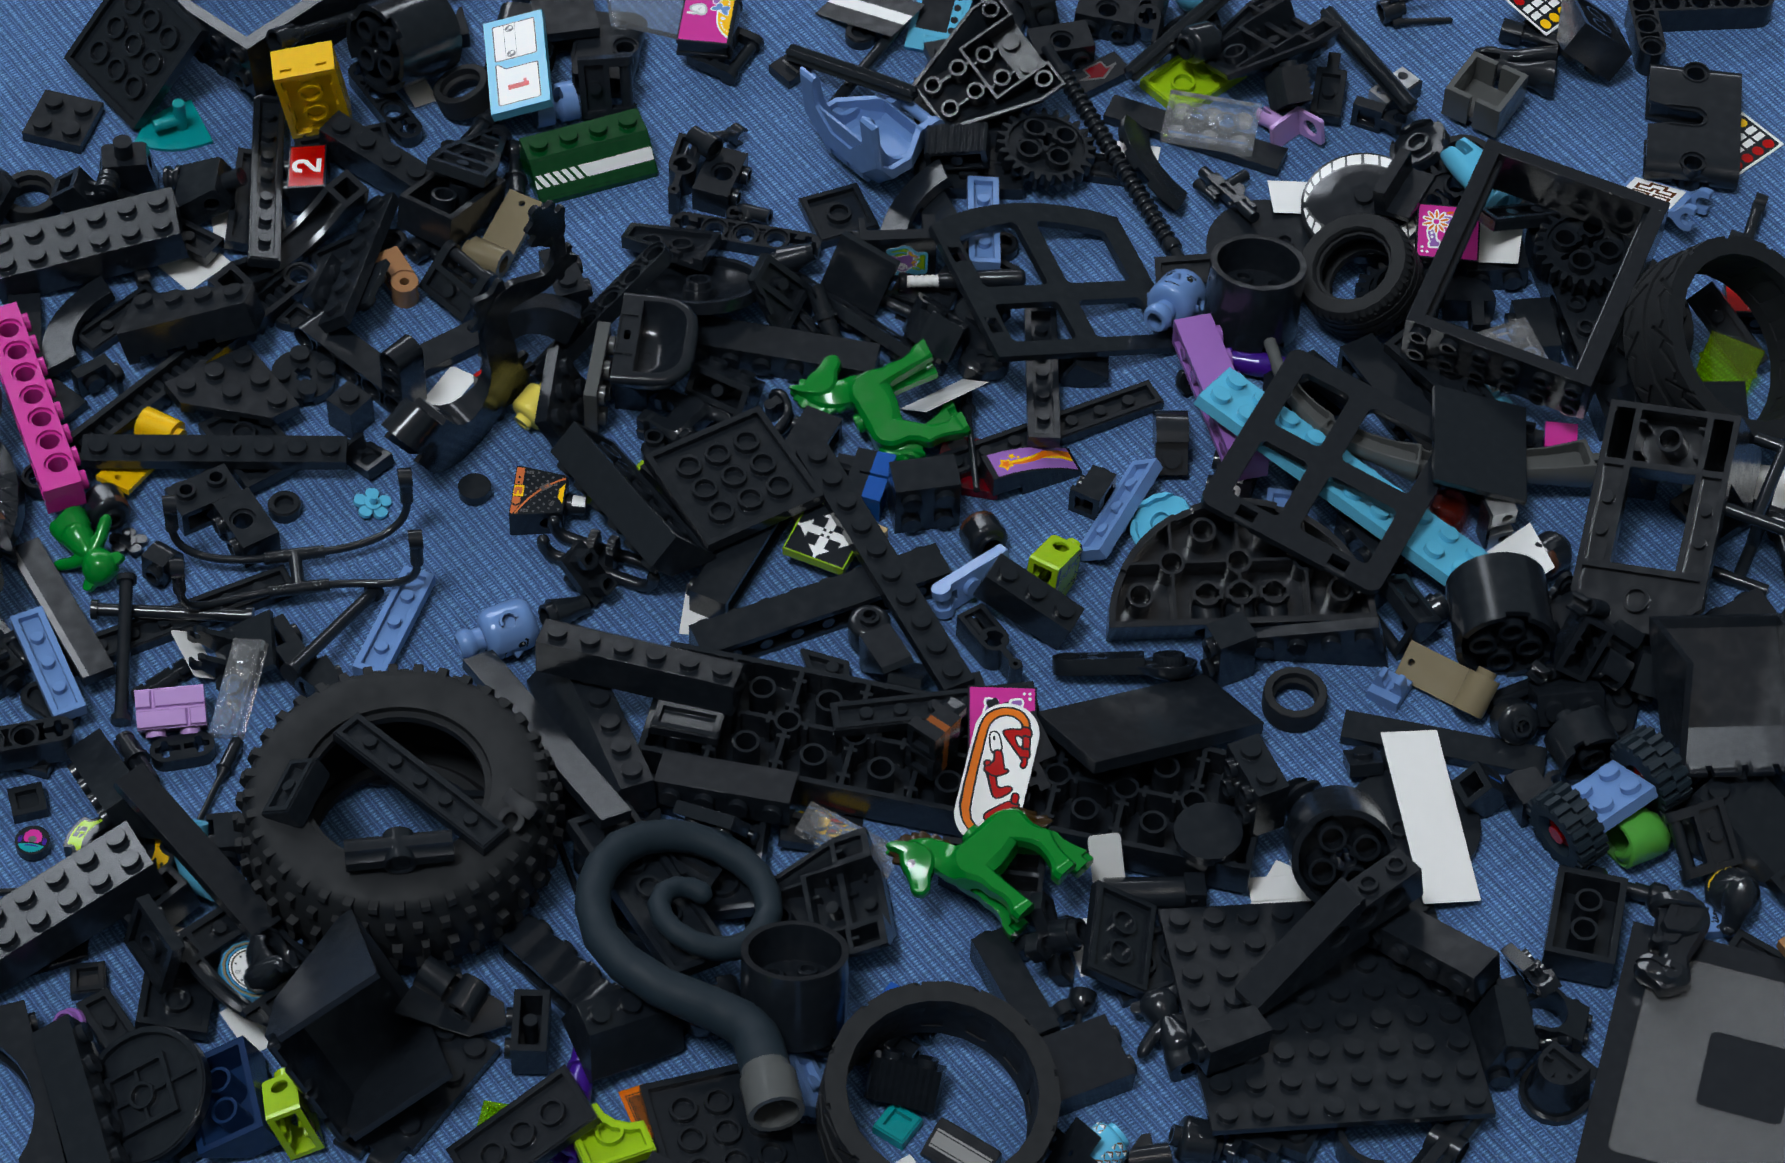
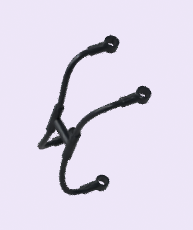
M411 467L397 469L400 502L403 507L399 517L384 530L369 537L345 544L267 551L261 555H218L199 551L188 546L177 533L179 524L175 494L161 496L165 529L169 532L172 542L182 552L200 560L225 564L265 563V565L289 562L291 583L268 585V588L213 600L191 601L185 596L186 582L183 557L169 558L173 593L184 607L193 610H203L267 596L278 598L323 591L329 592L330 589L396 587L413 582L419 576L421 566L424 564V546L421 529L407 531L410 563L413 569L408 575L400 578L330 581L329 578L305 581L302 563L303 560L325 558V555L348 552L369 546L397 531L407 520L411 504L413 503Z

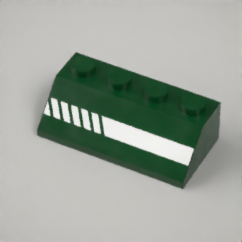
M637 108L519 138L520 165L527 175L529 185L536 200L543 202V204L549 199L554 203H559L658 176L648 130Z

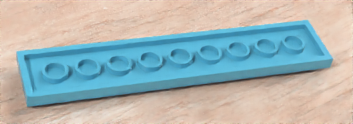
M1229 367L1198 395L1194 405L1238 436L1265 391L1251 383L1241 373ZM1285 406L1275 420L1277 426L1315 446H1320L1326 438L1320 430L1314 429L1295 412ZM1260 446L1257 449L1258 452L1299 481L1306 471L1302 465L1266 446ZM1348 450L1343 454L1342 458L1345 462L1404 492L1380 476L1374 469L1355 458ZM1327 482L1319 496L1380 540H1382L1394 519L1392 513L1334 482ZM1428 508L1401 553L1403 557L1443 586L1446 585L1448 577L1459 565L1477 556L1489 554L1481 546L1476 545L1459 533L1456 528L1448 525L1433 514Z

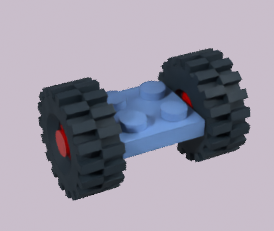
M1646 725L1637 727L1611 746L1610 758L1612 761L1601 766L1597 771L1576 783L1573 787L1568 783L1564 784L1563 781H1558L1527 802L1528 808L1526 811L1531 817L1528 820L1530 825L1535 827L1533 832L1537 838L1542 840L1543 843L1541 845L1543 848L1550 851V856L1554 861L1558 860L1559 864L1563 866L1585 869L1608 853L1609 845L1606 842L1609 840L1605 833L1643 807H1647L1659 816H1662L1661 814L1669 812L1691 796L1693 788L1690 786L1692 785V780L1687 776L1689 771L1686 766L1682 765L1681 760L1683 759L1679 753L1676 754L1673 751L1674 746L1670 742L1666 743L1664 736L1660 732L1656 734L1655 729L1651 726L1648 728Z

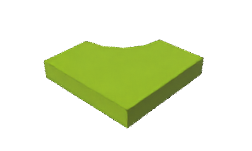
M597 1103L591 1105L602 1123L572 1143L581 1163H638L647 1160L652 1151L657 1152L644 1120L635 1122L615 1120L605 1114Z

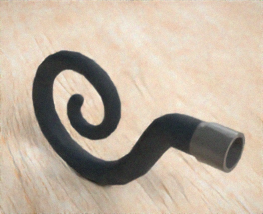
M675 819L639 821L609 833L587 856L576 883L574 910L584 946L612 980L649 1005L699 1026L732 1044L741 1075L739 1087L747 1119L751 1127L759 1131L770 1132L792 1126L805 1114V1104L796 1070L790 1064L785 1041L776 1023L751 1001L670 969L637 948L617 927L611 909V892L617 876L630 863L646 855L673 852L691 854L711 860L734 874L749 888L754 898L755 913L750 924L742 932L731 936H713L698 932L677 918L671 908L673 900L682 898L689 899L697 904H705L713 896L711 887L706 882L694 877L674 876L657 883L647 902V908L653 926L668 942L688 954L710 961L741 960V945L752 931L770 923L780 922L782 919L781 889L770 867L749 846L733 836L696 822Z

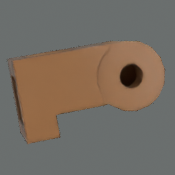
M397 246L380 252L375 263L384 259L391 263L386 272L387 278L384 283L391 292L393 304L399 308L406 309L415 306L419 301V280L414 270Z

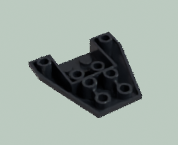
M982 0L970 8L912 83L918 87L917 92L934 116H938L945 124L950 126L953 123L955 125L959 123L964 125L970 122L980 123L1040 104L1066 86V83L1049 61L1044 62L1015 24L1013 14L1002 0Z

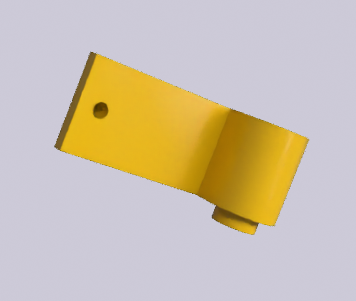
M150 406L141 411L134 425V434L187 435L184 422ZM102 469L96 475V480L101 483H113L123 493L130 495L155 469Z

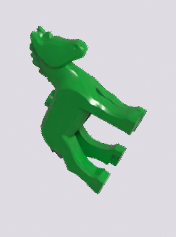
M924 339L915 344L911 351L902 359L888 363L882 368L872 369L860 375H853L839 380L842 367L840 359L836 355H828L807 379H800L799 385L789 386L793 400L798 402L802 409H805L808 405L831 415L835 413L841 414L849 410L854 411L856 415L852 416L858 432L860 434L866 432L876 451L897 455V461L908 460L909 458L926 457L924 448H933L940 443L962 440L965 436L971 434L970 427L961 411L957 412L952 400L944 403L940 412L925 424L902 418L896 396L939 378L938 372L932 364V354Z

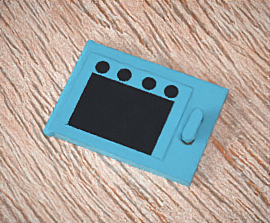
M916 0V2L926 5L911 18L904 49L924 53L925 42L947 39L971 8L973 0Z

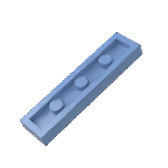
M967 176V210L999 204V177ZM1000 229L967 238L968 256L976 271L1000 269Z
M1157 458L1131 462L1081 542L1083 548L1080 557L1081 561L1107 559L1113 552L1116 542L1121 534L1126 531L1128 523L1163 469Z
M404 565L398 578L408 575L413 568ZM421 570L419 576L413 582L392 588L352 665L353 674L363 675V668L369 666L372 667L373 671H388V664H395L436 583L435 574Z
M39 606L9 616L11 626L51 716H65L73 719L87 714V705L43 607Z

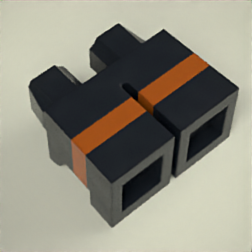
M950 696L943 704L933 699L931 715L926 720L916 715L908 723L906 742L908 744L906 745L905 764L930 781H933L958 755L959 740L964 736L965 730L961 719L966 715L967 706L953 696Z

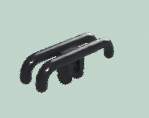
M552 515L548 518L549 530L555 538L569 546H572L576 540L582 539L588 548L595 550L599 556L600 565L607 574L614 576L618 585L641 592H651L658 587L660 582L659 573L654 574L645 568L641 563L643 559L641 555L621 549L620 537L612 535L608 539L607 544L602 543L600 530L591 529L587 538L567 531L561 525V520L557 515ZM541 534L537 537V546L541 554L549 561L557 564L556 561L565 553L556 550L550 544V539L547 535ZM621 562L649 573L647 579H642L615 569L618 563Z

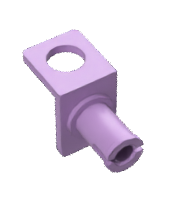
M1264 106L1263 110L1260 109L1256 115V123L1269 129L1270 143L1282 147L1298 134L1319 145L1325 143L1324 121L1299 106L1284 116ZM1307 120L1314 124L1317 134L1308 128Z

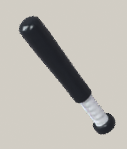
M1020 268L977 270L982 283L988 287L1026 284V273ZM906 272L899 273V291H907V288L911 287L958 288L950 272H938L936 275L920 276L907 275Z

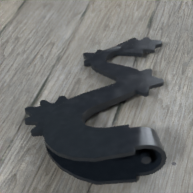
M549 199L542 206L532 205L528 210L529 221L523 230L530 236L527 240L529 246L533 248L538 246L550 247L549 258L545 266L539 272L512 278L506 282L497 277L486 293L474 297L470 301L469 306L473 310L474 316L468 324L467 330L471 333L478 331L483 363L481 375L476 384L462 397L444 405H432L420 397L412 402L405 397L381 424L388 430L384 435L386 439L408 454H418L414 461L433 474L450 469L469 455L489 433L495 422H500L504 419L508 405L513 403L527 385L537 382L530 375L536 365L531 361L525 363L529 356L528 352L521 350L517 353V347L508 324V316L516 306L544 292L556 280L561 281L565 277V270L578 259V256L571 252L573 246L565 242L564 233L566 225L564 215L566 207L560 203L555 207V203Z

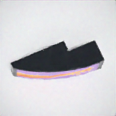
M1017 447L980 457V474L992 496L1019 488L1023 495L1082 475V471L1069 448Z

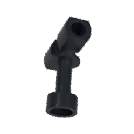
M1504 18L1499 41L1519 46L1520 40L1538 45L1537 47L1558 45L1559 51L1560 45L1557 41V31H1553L1546 36L1527 19L1520 22Z

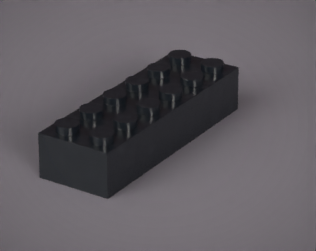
M172 187L0 229V300L2 305L8 303V295L40 293L42 295L86 284L99 276L106 279L189 258L181 213Z
M124 821L0 899V994L130 914L136 898L149 893L153 899L169 889L127 821Z

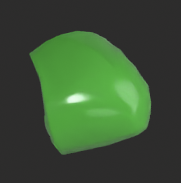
M1647 807L1641 808L1605 833L1609 840L1606 842L1609 845L1607 854L1625 869H1630L1666 853L1671 844V835L1666 824H1664L1657 813Z

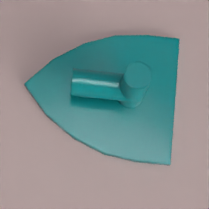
M175 99L171 107L156 114L141 128L134 142H145L150 150L177 152L200 148L212 144L213 140L191 100L184 102L182 99Z

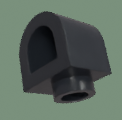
M161 541L154 542L141 555L142 577L152 585L165 588L171 582L169 558L183 557L184 560L183 553Z

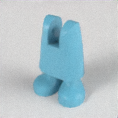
M1463 137L1456 142L1455 147L1449 146L1440 153L1443 164L1464 189L1470 180L1483 149L1466 137ZM1492 188L1485 207L1520 204L1523 199L1498 190L1494 191Z

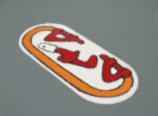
M1004 703L992 706L981 714L975 724L954 808V820L962 835L973 825L979 827L997 811L1018 806L1023 808L1040 732L1035 717L1027 709L1019 705Z

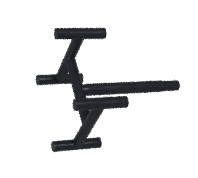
M1757 431L1753 444L1774 451L1776 454L1757 500L1753 499L1755 504L1752 511L1727 502L1725 516L1751 524L1734 572L1714 565L1711 578L1748 592L1759 587L1766 596L1769 585L1746 576L1765 530L1781 536L1785 535V510L1771 505L1776 487L1785 468V441Z

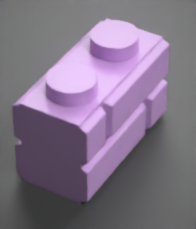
M204 684L134 690L137 731L139 734H146V739L153 740L167 737L166 732L180 731V734H194L201 731V729L208 728Z

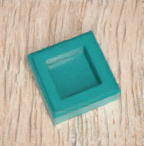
M890 1104L872 1126V1133L902 1151L923 1126V1119L904 1107Z

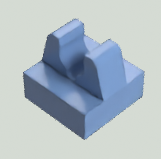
M1384 666L1368 688L1366 698L1397 712L1410 692L1413 681L1407 679L1402 674L1398 675L1390 671L1389 668Z

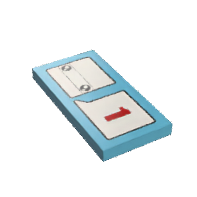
M542 9L483 24L490 109L494 122L554 107L546 22Z

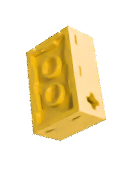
M332 40L270 52L273 82L292 139L303 138V135H306V137L319 135V129L338 110L352 118L350 97Z

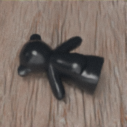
M1175 985L1170 988L1156 987L1147 991L1140 1001L1133 1002L1130 1005V1011L1133 1015L1143 1016L1145 1021L1152 1025L1137 1048V1056L1140 1059L1147 1058L1155 1045L1160 1041L1170 1080L1174 1082L1184 1080L1188 1076L1196 1074V1069L1188 1054L1187 1046L1189 1041L1182 1013H1179V1001Z

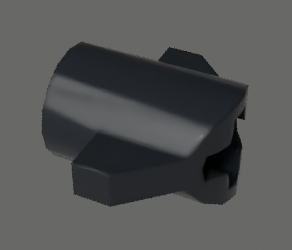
M1151 1133L1141 1134L1134 1143L1124 1163H1173L1168 1142L1153 1144Z

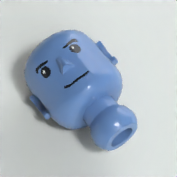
M1176 268L1167 272L1147 293L1148 307L1143 315L1146 326L1152 331L1162 332L1168 328H1173L1175 319L1192 317L1197 313L1202 314L1206 286L1202 279L1195 272L1188 269Z
M513 598L482 610L476 619L477 628L472 630L465 628L457 631L454 635V640L462 659L477 655L485 650H493L503 660L511 656L519 658L524 651L533 648L540 632L534 613L527 601L522 598Z

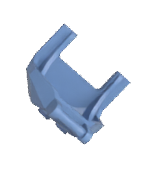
M803 66L800 67L804 109L822 138L826 149L867 182L873 180L879 184L892 180L913 168L925 146L926 127L928 125L933 127L934 125L945 124L938 116H931L915 102L908 103L891 96L887 99L876 95L836 97L826 103L819 76L815 73H810ZM902 112H908L911 116L918 120L920 124L917 125L914 121H912Z

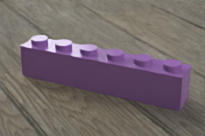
M1211 313L1175 319L1173 323L1172 344L1195 399L1229 367L1235 370L1232 352L1230 348H1225L1223 343L1222 328L1220 325L1215 324ZM1200 409L1222 462L1237 436ZM1256 451L1238 481L1267 476L1269 461L1271 460Z

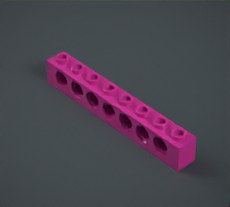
M17 302L0 306V380L47 512L51 514L72 506L87 503L84 490L90 488L85 470L77 469V466L81 465L76 446L69 447V443L73 442L67 423L61 425L60 421L65 420L59 401L53 402L52 398H56L51 378L47 380L44 378V376L48 375L43 356L36 357V354L40 353L35 334L28 335V332L32 331L28 314H21Z

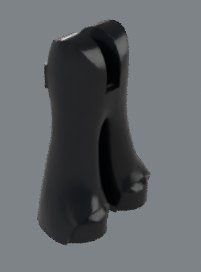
M1558 45L1523 49H1502L1496 46H1485L1474 50L1499 62L1495 81H1499L1501 68L1505 64L1529 75L1527 87L1534 89L1543 97L1554 96Z

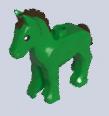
M1019 806L995 812L979 827L976 825L971 826L963 835V842L957 846L952 845L949 840H943L937 834L930 836L925 831H920V833L912 832L911 835L904 834L899 839L886 844L888 849L886 855L894 857L892 864L901 867L914 897L922 899L930 894L931 880L933 875L936 874L968 896L977 899L983 907L996 915L1001 923L1003 932L1010 942H1013L1026 929L1028 921L1024 917L1034 910V903L1000 877L1017 854L1041 855L1050 868L1051 880L1058 886L1069 873L1075 878H1079L1090 868L1094 860L1087 853L1086 849L1064 840L1057 832L1049 830L1048 828L1053 824V820L1048 818L1047 815L1037 816L1036 811L1027 810Z

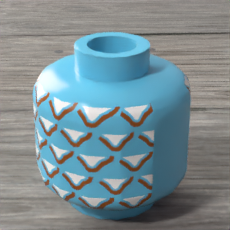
M1097 1122L1091 1127L1101 1137V1140L1090 1154L1092 1158L1098 1163H1122L1127 1159L1128 1151L1126 1147L1130 1145L1129 1141L1114 1123L1111 1122L1107 1125L1103 1122Z

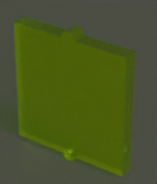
M1712 330L1704 351L1699 353L1700 360L1696 371L1702 381H1745L1747 395L1753 379L1758 378L1756 372L1765 351Z

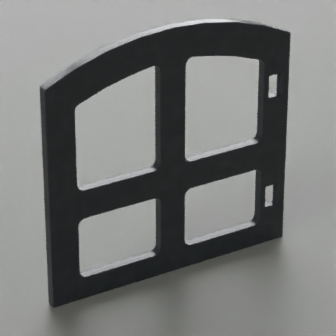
M1008 203L965 210L947 216L930 225L928 231L997 363L1176 353L1172 344L1173 328H1168L1162 332L1153 331L1155 334L1100 337L1095 334L1081 308L1082 305L1135 303L1140 306L1144 313L1148 307L1147 293L1154 286V283L1117 217L1064 205ZM1038 227L1071 230L1101 237L1126 281L1071 283L1067 281ZM1004 228L1013 229L1043 284L985 286L961 241L989 231ZM951 253H957L961 261L955 262ZM1053 307L1061 316L1072 339L1015 341L1011 338L997 310ZM994 323L998 332L992 333L988 324Z

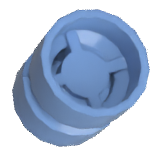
M571 80L552 84L554 107L530 112L537 129L555 125L556 119H559L561 122H567L580 118L579 100Z

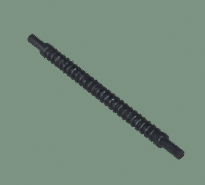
M1051 43L1044 44L1041 47L1042 53L1066 83V86L1062 88L1064 89V94L1068 95L1067 98L1072 102V107L1076 108L1075 111L1080 115V120L1084 121L1085 127H1088L1089 133L1096 140V145L1100 147V152L1104 153V158L1108 160V164L1112 166V171L1116 173V177L1121 179V185L1125 186L1126 192H1129V198L1133 199L1134 205H1137V210L1141 212V217L1145 219L1147 225H1150L1149 229L1154 232V237L1158 238V244L1162 245L1161 248L1166 256L1184 255L1181 250L1182 243L1175 237V232L1170 231L1171 226L1166 224L1167 220L1162 217V212L1158 211V206L1154 204V199L1150 198V193L1146 191V187L1141 185L1142 180L1137 178L1138 174L1129 165L1130 163L1125 158V153L1121 152V147L1113 139V134L1109 133V128L1101 120V115L1093 107L1089 96L1085 94L1083 88H1080L1081 84L1077 81L1076 76L1073 75L1072 69L1068 64L1063 63Z

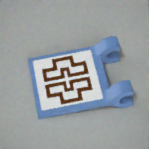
M1635 175L1623 185L1624 187L1669 202L1670 206L1667 217H1670L1677 227L1683 231H1691L1695 225V222L1688 221L1684 214L1692 216L1696 213L1706 215L1710 211V206L1702 204L1700 197L1710 199L1714 192L1708 187L1687 191L1656 181L1645 180Z

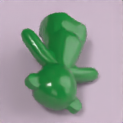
M72 506L66 508L50 523V534L58 543L66 547L73 554L71 557L57 559L54 565L59 572L82 568L85 578L83 589L91 593L97 586L101 587L109 584L118 575L119 565L124 562L125 556L120 552L111 553L103 548L112 524L109 514H104L99 519L96 532H94L91 528L87 511L80 506Z

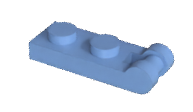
M999 543L934 583L931 587L932 598L936 601L934 604L935 616L939 619L951 618L956 608L975 597L973 593L1000 553L1009 558L1008 549Z

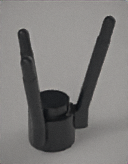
M1380 0L1376 2V10L1381 23L1391 22L1393 28L1402 25L1453 22L1451 17L1402 18V15L1407 13L1405 2L1409 0Z

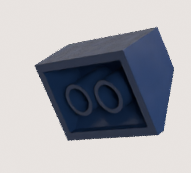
M243 1035L205 1052L204 1055L211 1072L212 1093L205 1119L194 1136L198 1155L201 1158H252L281 1145L265 1119L261 1085L269 1079L263 1053Z

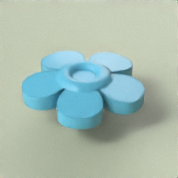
M375 488L366 489L365 495L356 494L353 500V504L359 508V516L365 519L371 518L372 514L379 520L386 518L388 514L387 509L392 503L387 495L379 497V491Z

